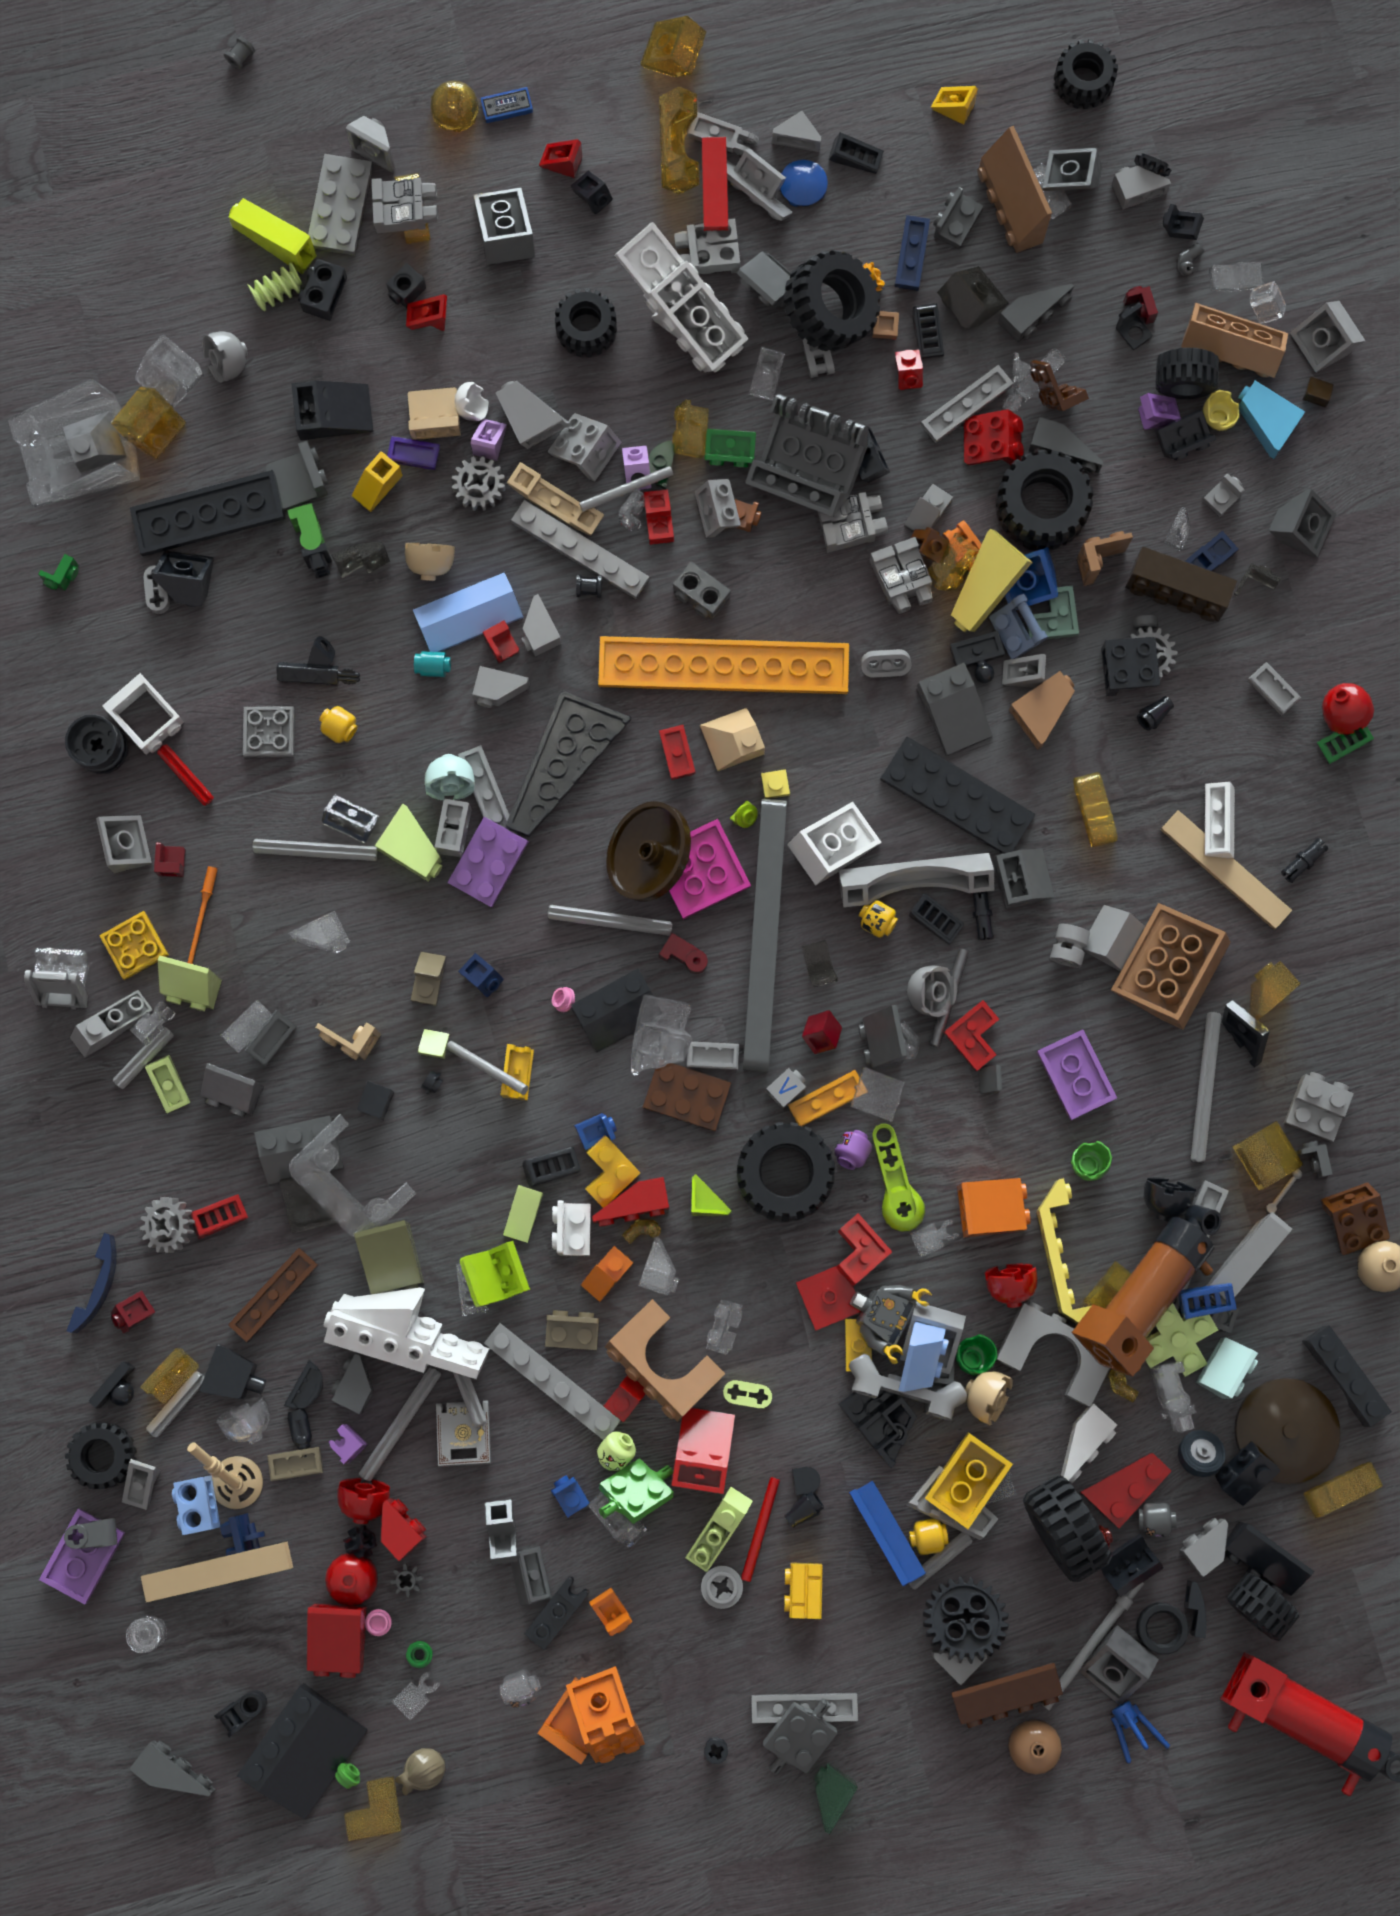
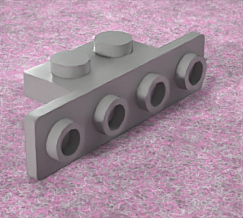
M751 149L744 151L736 166L727 160V179L731 181V185L734 188L746 193L753 203L761 205L776 220L782 221L791 216L793 212L775 198L786 179L785 176Z

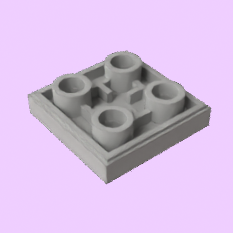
M294 706L244 707L243 756L294 757Z

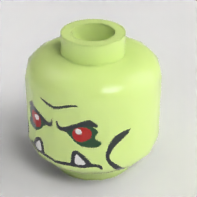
M621 1432L610 1433L597 1450L600 1464L610 1471H620L625 1468L636 1453L632 1438L628 1434Z

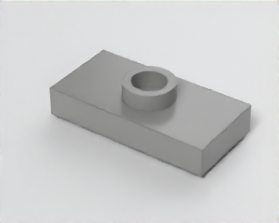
M1267 662L1247 679L1281 716L1301 698Z
M688 1041L687 1068L738 1070L739 1044Z

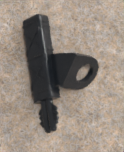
M318 636L314 640L307 664L279 662L276 667L278 681L306 684L338 685V682L342 681L344 684L353 685L360 681V673H356L353 669L339 671L338 666H331L335 650L331 643L322 636ZM321 643L327 647L329 652L322 647Z

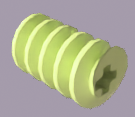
M289 263V272L284 267L280 268L281 276L275 271L271 272L272 280L266 275L263 276V285L258 280H255V289L247 284L257 305L263 311H266V302L272 307L275 306L274 298H277L281 303L284 302V293L289 298H292V289L298 294L300 293L302 282L292 263Z

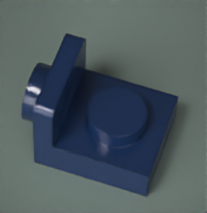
M476 953L458 971L486 997H489L492 992L496 991L504 980L492 966Z

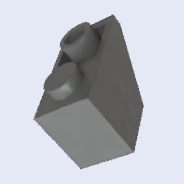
M355 1353L353 1357L349 1356L342 1369L346 1372L341 1381L337 1380L331 1390V1394L334 1395L331 1401L358 1414H363L374 1389L363 1356Z

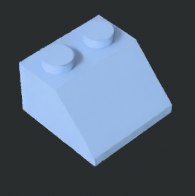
M915 1322L899 1391L906 1392L932 1387L934 1377L940 1378L943 1363L938 1362L940 1354L945 1355L948 1345V1340L944 1339L946 1329Z

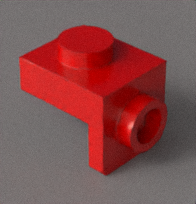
M905 350L895 352L899 389L922 388L923 366L920 351Z

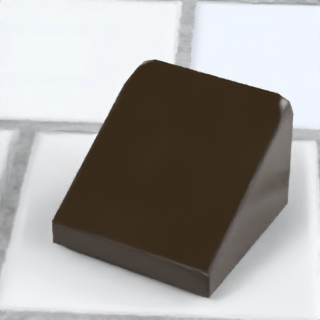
M1310 377L1302 400L1326 408L1330 401L1334 384Z

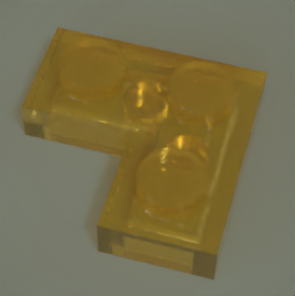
M394 1776L368 1780L366 1783L370 1808L344 1813L348 1841L400 1832L402 1830Z

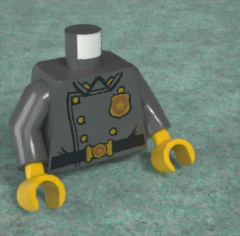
M902 1285L882 1286L880 1289L872 1290L868 1297L857 1291L851 1298L850 1305L860 1310L856 1323L860 1326V1333L867 1346L882 1355L887 1354L890 1362L897 1364L898 1361L892 1357V1354L898 1352L904 1355L901 1347L896 1344L917 1305L912 1301L917 1300L920 1305L926 1307L929 1303L921 1301V1297L924 1294L931 1296L932 1294L927 1289L922 1288L917 1291L914 1288Z

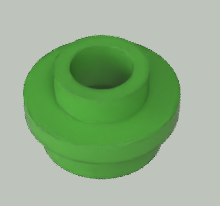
M341 1763L338 1766L335 1777L343 1787L350 1789L352 1786H357L360 1783V1772L353 1764Z

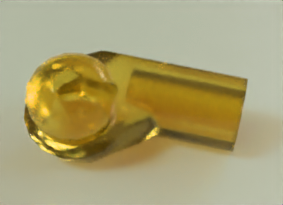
M640 1219L635 1221L622 1234V1237L631 1244L640 1234L656 1238L661 1233V1228L654 1220Z

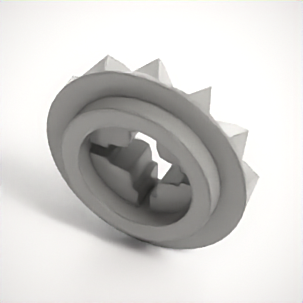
M717 1566L710 1569L704 1575L701 1583V1592L709 1605L725 1609L739 1601L743 1592V1583L740 1575L734 1569L727 1566ZM727 1576L726 1586L733 1592L723 1591L717 1598L718 1588L711 1582L721 1583Z

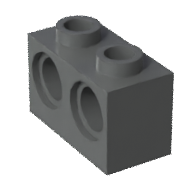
M692 561L673 583L675 597L685 604L689 602L695 607V612L703 618L708 616L713 620L731 597L730 589ZM688 581H693L697 584V587L689 590L684 587V584ZM706 596H714L717 601L714 604H707L704 602V598Z

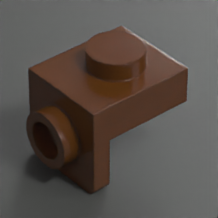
M926 527L925 530L915 529L911 538L916 537L917 542L921 544L919 553L935 563H940L949 541L932 528Z

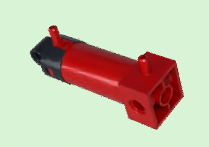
M1245 1652L1243 1653L1220 1700L1236 1708L1228 1729L1237 1732L1247 1714L1325 1756L1350 1772L1341 1790L1347 1796L1352 1795L1360 1778L1369 1782L1379 1772L1392 1781L1400 1782V1771L1392 1774L1390 1770L1391 1764L1394 1761L1399 1760L1400 1762V1754L1390 1750L1393 1737L1389 1732L1364 1718L1357 1717L1289 1679L1288 1675ZM1256 1682V1690L1251 1693V1685Z

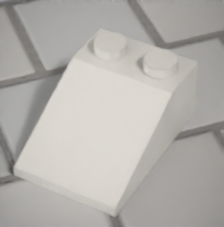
M851 802L800 831L787 845L811 880L817 885L878 846L881 841L856 805Z

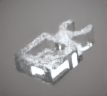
M160 1001L155 1006L154 1012L152 1014L146 1012L130 1031L148 1047L166 1029L162 1024L171 1020L176 1013L163 1001Z
M952 1220L945 1221L938 1230L933 1223L910 1233L920 1258L943 1248L942 1239L953 1240L958 1237V1232L952 1235L946 1232V1227L953 1223Z
M429 1672L424 1673L420 1677L418 1686L411 1682L392 1701L410 1721L430 1701L425 1694L434 1692L440 1685L438 1681L432 1687L425 1684V1679L430 1675Z

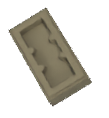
M320 1447L267 1455L271 1481L324 1473Z

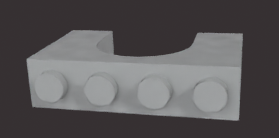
M1031 1301L1028 1305L1023 1303L1002 1342L996 1361L1016 1371H1021L1032 1346L1039 1338L1047 1334L1060 1335L1071 1342L1078 1358L1076 1371L1064 1396L1086 1407H1091L1109 1368L1100 1365L1071 1333L1074 1328L1065 1324L1067 1321L1065 1318L1055 1313L1049 1316L1042 1312L1043 1307Z

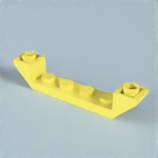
M1063 1178L1054 1183L1036 1213L1058 1311L1078 1325L1091 1306L1072 1310L1071 1305L1075 1304L1072 1289H1068L1066 1279H1069V1272L1066 1263L1062 1264L1060 1254L1063 1253L1061 1239H1056L1054 1229L1058 1228L1055 1213H1050V1209L1070 1204L1069 1199H1072L1069 1183L1065 1184Z

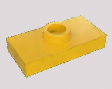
M845 1319L846 1371H851L849 1364L857 1357L866 1354L872 1360V1348L868 1347L864 1341L856 1319Z

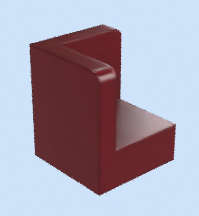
M156 842L154 872L160 877H184L186 849L184 847L164 846L162 843Z
M827 1010L808 1017L802 1038L814 1054L836 1048L842 1026L832 1012Z

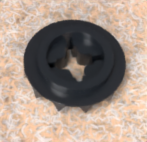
M1144 153L1141 156L1136 155L1134 159L1137 166L1163 177L1169 176L1172 171L1168 168L1169 164Z

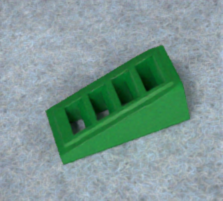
M1368 727L1358 728L1364 738L1359 741L1355 732L1350 734L1355 742L1352 746L1344 734L1336 732L1317 742L1328 763L1331 764L1374 740ZM1340 737L1346 747L1345 750H1341L1335 738ZM1330 741L1338 753L1334 756L1326 745Z

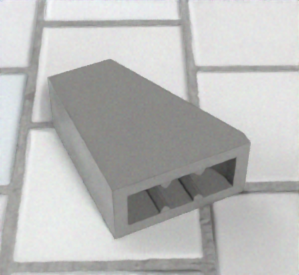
M518 381L507 382L501 387V390L496 392L519 443L527 449L570 426L566 419Z

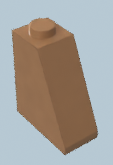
M1061 671L1012 703L1009 709L1037 750L1044 745L1075 692L1073 689L1074 683L1069 676H1064Z

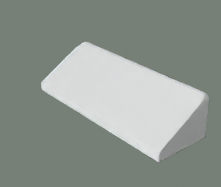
M1231 782L1205 784V856L1234 858L1235 789Z

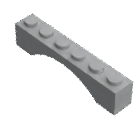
M989 853L840 869V894L843 907L869 905L890 893L917 887H944L967 893L994 891V868Z

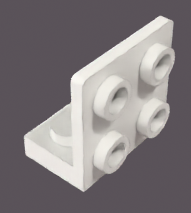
M558 1201V1207L553 1206L552 1214L553 1222L557 1224V1233L552 1232L553 1250H557L559 1256H590L591 1204H572Z

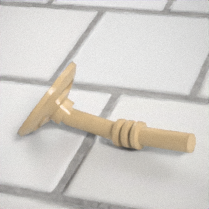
M193 1442L188 1446L187 1450L212 1475L215 1498L221 1505L230 1509H242L257 1500L263 1488V1476L259 1467L252 1460L242 1456H234L220 1462L216 1457L209 1456L196 1443ZM233 1464V1470L229 1472L225 1470L227 1465ZM243 1464L252 1470L255 1479H251L248 1471L241 1468ZM240 1472H242L246 1476V1481L241 1475H239ZM225 1485L233 1491L232 1494L226 1490ZM219 1486H221L222 1492L230 1498V1501L221 1496L218 1491ZM248 1487L253 1488L254 1491L251 1496L240 1502L239 1495L245 1493Z

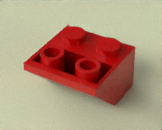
M390 1498L383 1503L381 1542L400 1561L427 1537L424 1534L426 1528L417 1518L412 1520L406 1514L409 1509L400 1499L394 1500Z

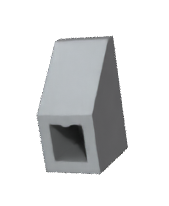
M1211 1519L1203 1526L1205 1530L1198 1536L1192 1534L1182 1542L1184 1547L1180 1549V1552L1201 1577L1207 1575L1224 1561L1228 1523L1225 1519Z

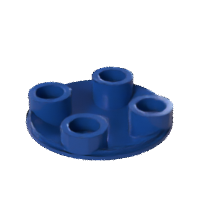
M797 160L784 168L781 174L786 179L780 190L790 205L794 207L808 206L824 198L828 180L821 166L810 160Z

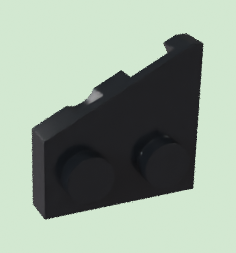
M1232 1000L1225 1005L1221 1022L1227 1031L1231 1033L1239 1048L1246 1047L1253 1057L1249 1062L1255 1068L1262 1063L1270 1030Z

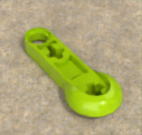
M880 1124L873 1130L872 1140L885 1185L882 1215L892 1229L901 1232L911 1231L917 1228L923 1221L925 1204L921 1196L908 1182L893 1127L888 1124ZM885 1128L890 1131L891 1139L888 1142L882 1143L877 1139L876 1134L879 1129ZM894 1144L895 1149L890 1148L891 1156L897 1157L894 1167H890L887 1163L884 1164L883 1160L887 1158L886 1150L880 1152L879 1147H888ZM900 1203H906L905 1206H910L911 1210L907 1212V1217H901L902 1213L898 1215L896 1209L900 1208Z

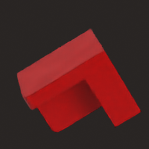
M505 620L483 631L484 639L498 664L519 653V648L511 636Z

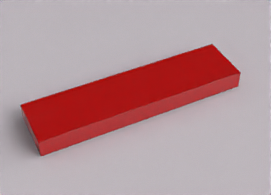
M702 137L704 231L728 230L726 137Z

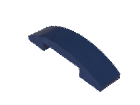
M103 1234L95 1257L104 1260L86 1309L75 1307L66 1330L67 1332L78 1333L96 1316L107 1298L116 1268L117 1252L113 1235Z

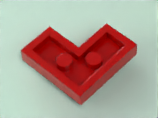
M984 1000L944 1031L945 1036L976 1072L996 1056V1053L980 1036L999 1021V1018Z
M859 1213L838 1230V1233L853 1248L854 1252L844 1259L837 1268L853 1286L892 1253L889 1247Z

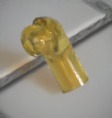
M1111 1369L1109 1380L1112 1391L1133 1403L1139 1391L1127 1385L1124 1373Z

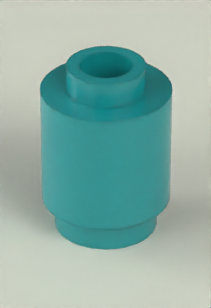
M422 651L421 654H415L414 656L415 674L427 677H445L446 672L451 671V658L446 656V652Z

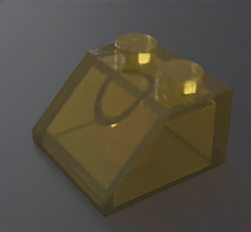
M688 16L655 22L640 65L673 77L691 75L695 69L696 60L703 46V40L707 31Z
M1281 961L1275 965L1271 962L1254 975L1257 980L1251 984L1250 1015L1259 1020L1301 984Z
M1277 1121L1232 1146L1259 1191L1303 1166L1302 1161Z

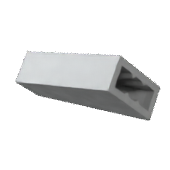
M1273 1212L1256 1222L1206 1286L1232 1283L1235 1297L1287 1237L1292 1228ZM1222 1291L1220 1292L1221 1303L1226 1304L1225 1293ZM1209 1294L1210 1302L1215 1305L1214 1294Z

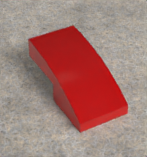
M668 489L643 492L650 545L674 542Z

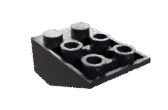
M317 380L291 383L296 431L300 441L374 432L368 384Z

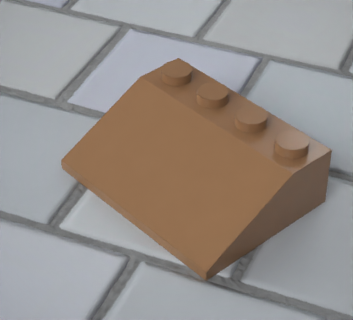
M1012 126L982 156L977 172L981 182L986 183L988 188L987 196L990 203H994L996 206L998 222L1000 225L1004 224L1007 231L1005 233L1006 240L1009 246H1013L1015 252L1018 253L1043 243L1052 211L1014 126Z
M1158 903L1111 991L1155 1017L1184 1030L1231 943L1228 935L1220 929Z

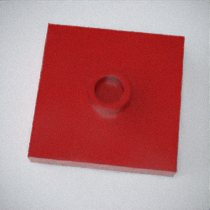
M837 1266L796 1282L815 1331L860 1313V1310L850 1305L851 1298L856 1293L854 1287L839 1271Z

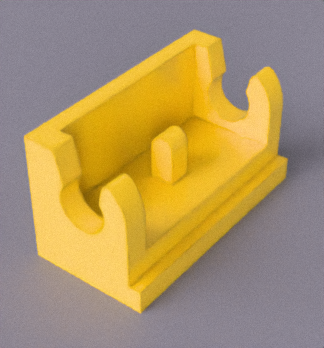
M507 1044L504 1072L527 1085L528 1091L525 1095H522L502 1083L500 1094L502 1098L528 1101L534 1050H531L530 1047L525 1046L522 1048Z

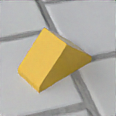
M976 86L941 87L931 108L964 125L975 105L978 89Z

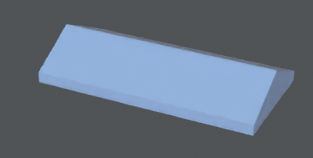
M505 573L413 609L430 652H441L483 635V631L505 620L506 624H510L523 618Z

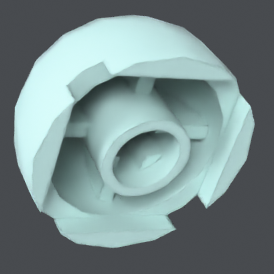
M445 754L430 763L425 773L426 793L431 798L444 801V796L455 795L453 800H460L474 792L475 778L472 767L466 760L452 754Z

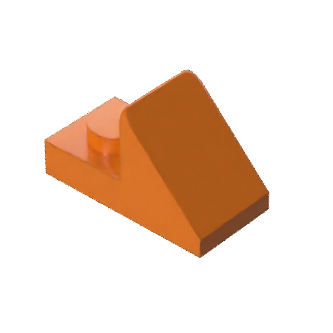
M613 1246L600 1263L596 1264L581 1286L601 1302L632 1266L633 1262Z

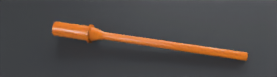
M210 866L207 868L203 889L201 890L202 904L188 958V963L193 964L206 905L210 896L213 895L212 891L218 869Z

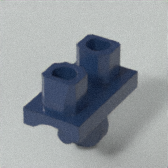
M248 1513L228 1518L229 1521L220 1525L222 1536L224 1538L233 1537L235 1546L226 1549V1556L260 1548L258 1538L265 1536L264 1531H256L255 1523L250 1524Z

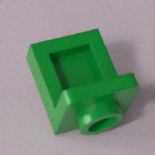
M64 554L54 575L40 570L38 575L43 580L42 584L55 591L57 588L66 591L70 581H74L77 577L79 565L73 557Z

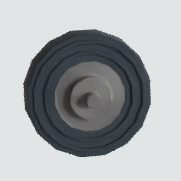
M1204 1430L1192 1431L1184 1436L1179 1444L1178 1458L1180 1464L1193 1476L1210 1477L1217 1473L1225 1462L1226 1452L1224 1445L1211 1432Z

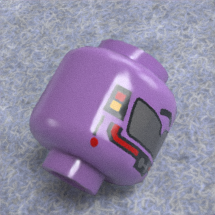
M859 1130L842 1134L834 1151L837 1162L850 1170L864 1166L872 1151V1144L867 1139L868 1136Z

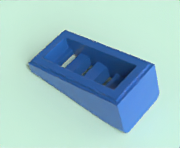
M1232 1283L1184 1289L1178 1295L1181 1315L1185 1319L1237 1309ZM1222 1291L1225 1293L1226 1304L1221 1303L1220 1292ZM1209 1294H1214L1215 1306H1211ZM1203 1295L1205 1307H1200L1198 1296ZM1188 1298L1193 1300L1194 1308L1192 1309L1189 1308Z

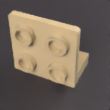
M455 387L408 392L410 415L408 423L412 440L461 436L459 414L456 411L454 402L457 392Z
M367 1022L364 1027L359 1026L354 1033L353 1039L355 1041L353 1044L319 1023L315 1027L320 1032L318 1036L323 1041L333 1047L337 1044L341 1045L340 1050L354 1060H357L358 1057L365 1060L381 1036L379 1031Z

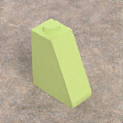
M402 804L375 846L379 852L429 882L431 877L436 878L441 871L442 865L440 863L442 860L408 807Z

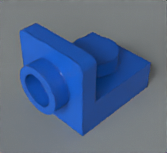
M566 1475L553 1483L556 1488L551 1490V1492L556 1497L567 1518L590 1504L575 1477L569 1479Z

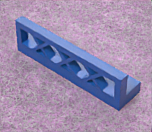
M871 1481L863 1487L849 1492L902 1586L905 1587L925 1575V1570L875 1483Z

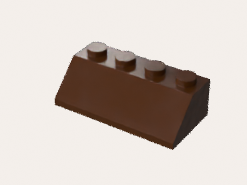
M1054 1663L952 1692L961 1725L966 1723L968 1728L982 1725V1718L992 1716L993 1721L1009 1717L1007 1711L1016 1708L1019 1713L1034 1709L1033 1703L1043 1701L1044 1706L1060 1702L1058 1696L1063 1695Z

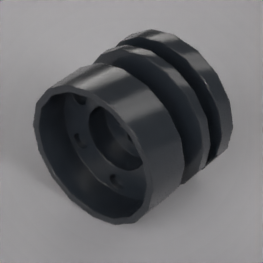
M95 714L84 715L76 719L69 726L65 735V748L68 755L88 771L96 774H109L117 770L125 762L128 754V741L125 734L106 718ZM99 744L104 746L102 750L97 748Z

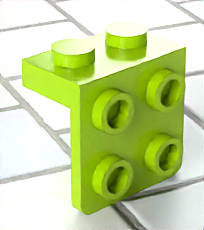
M513 1241L460 1259L462 1272L476 1307L506 1300L530 1290Z

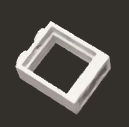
M141 673L102 705L146 755L149 752L153 753L158 750L162 745V741L168 736L175 735L184 723L180 716ZM148 691L169 714L171 719L143 743L119 714L143 693Z

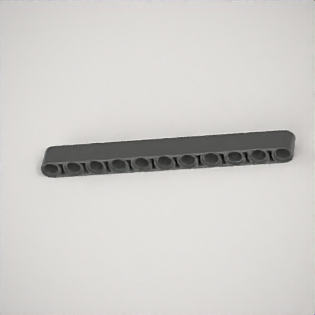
M762 799L743 1060V1070L769 1071L787 801Z

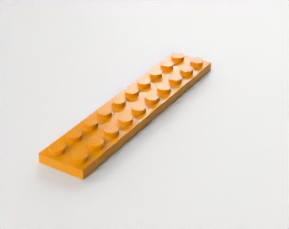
M600 636L599 687L848 694L849 643Z

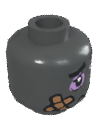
M1146 1503L1143 1509H1139V1529L1144 1531L1145 1536L1169 1537L1171 1528H1177L1176 1512H1171L1168 1503Z

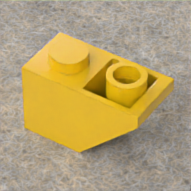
M381 451L365 468L351 495L352 498L371 512L402 478L400 466Z

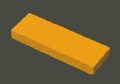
M856 1070L790 1103L788 1108L796 1123L803 1127L866 1094L867 1090Z

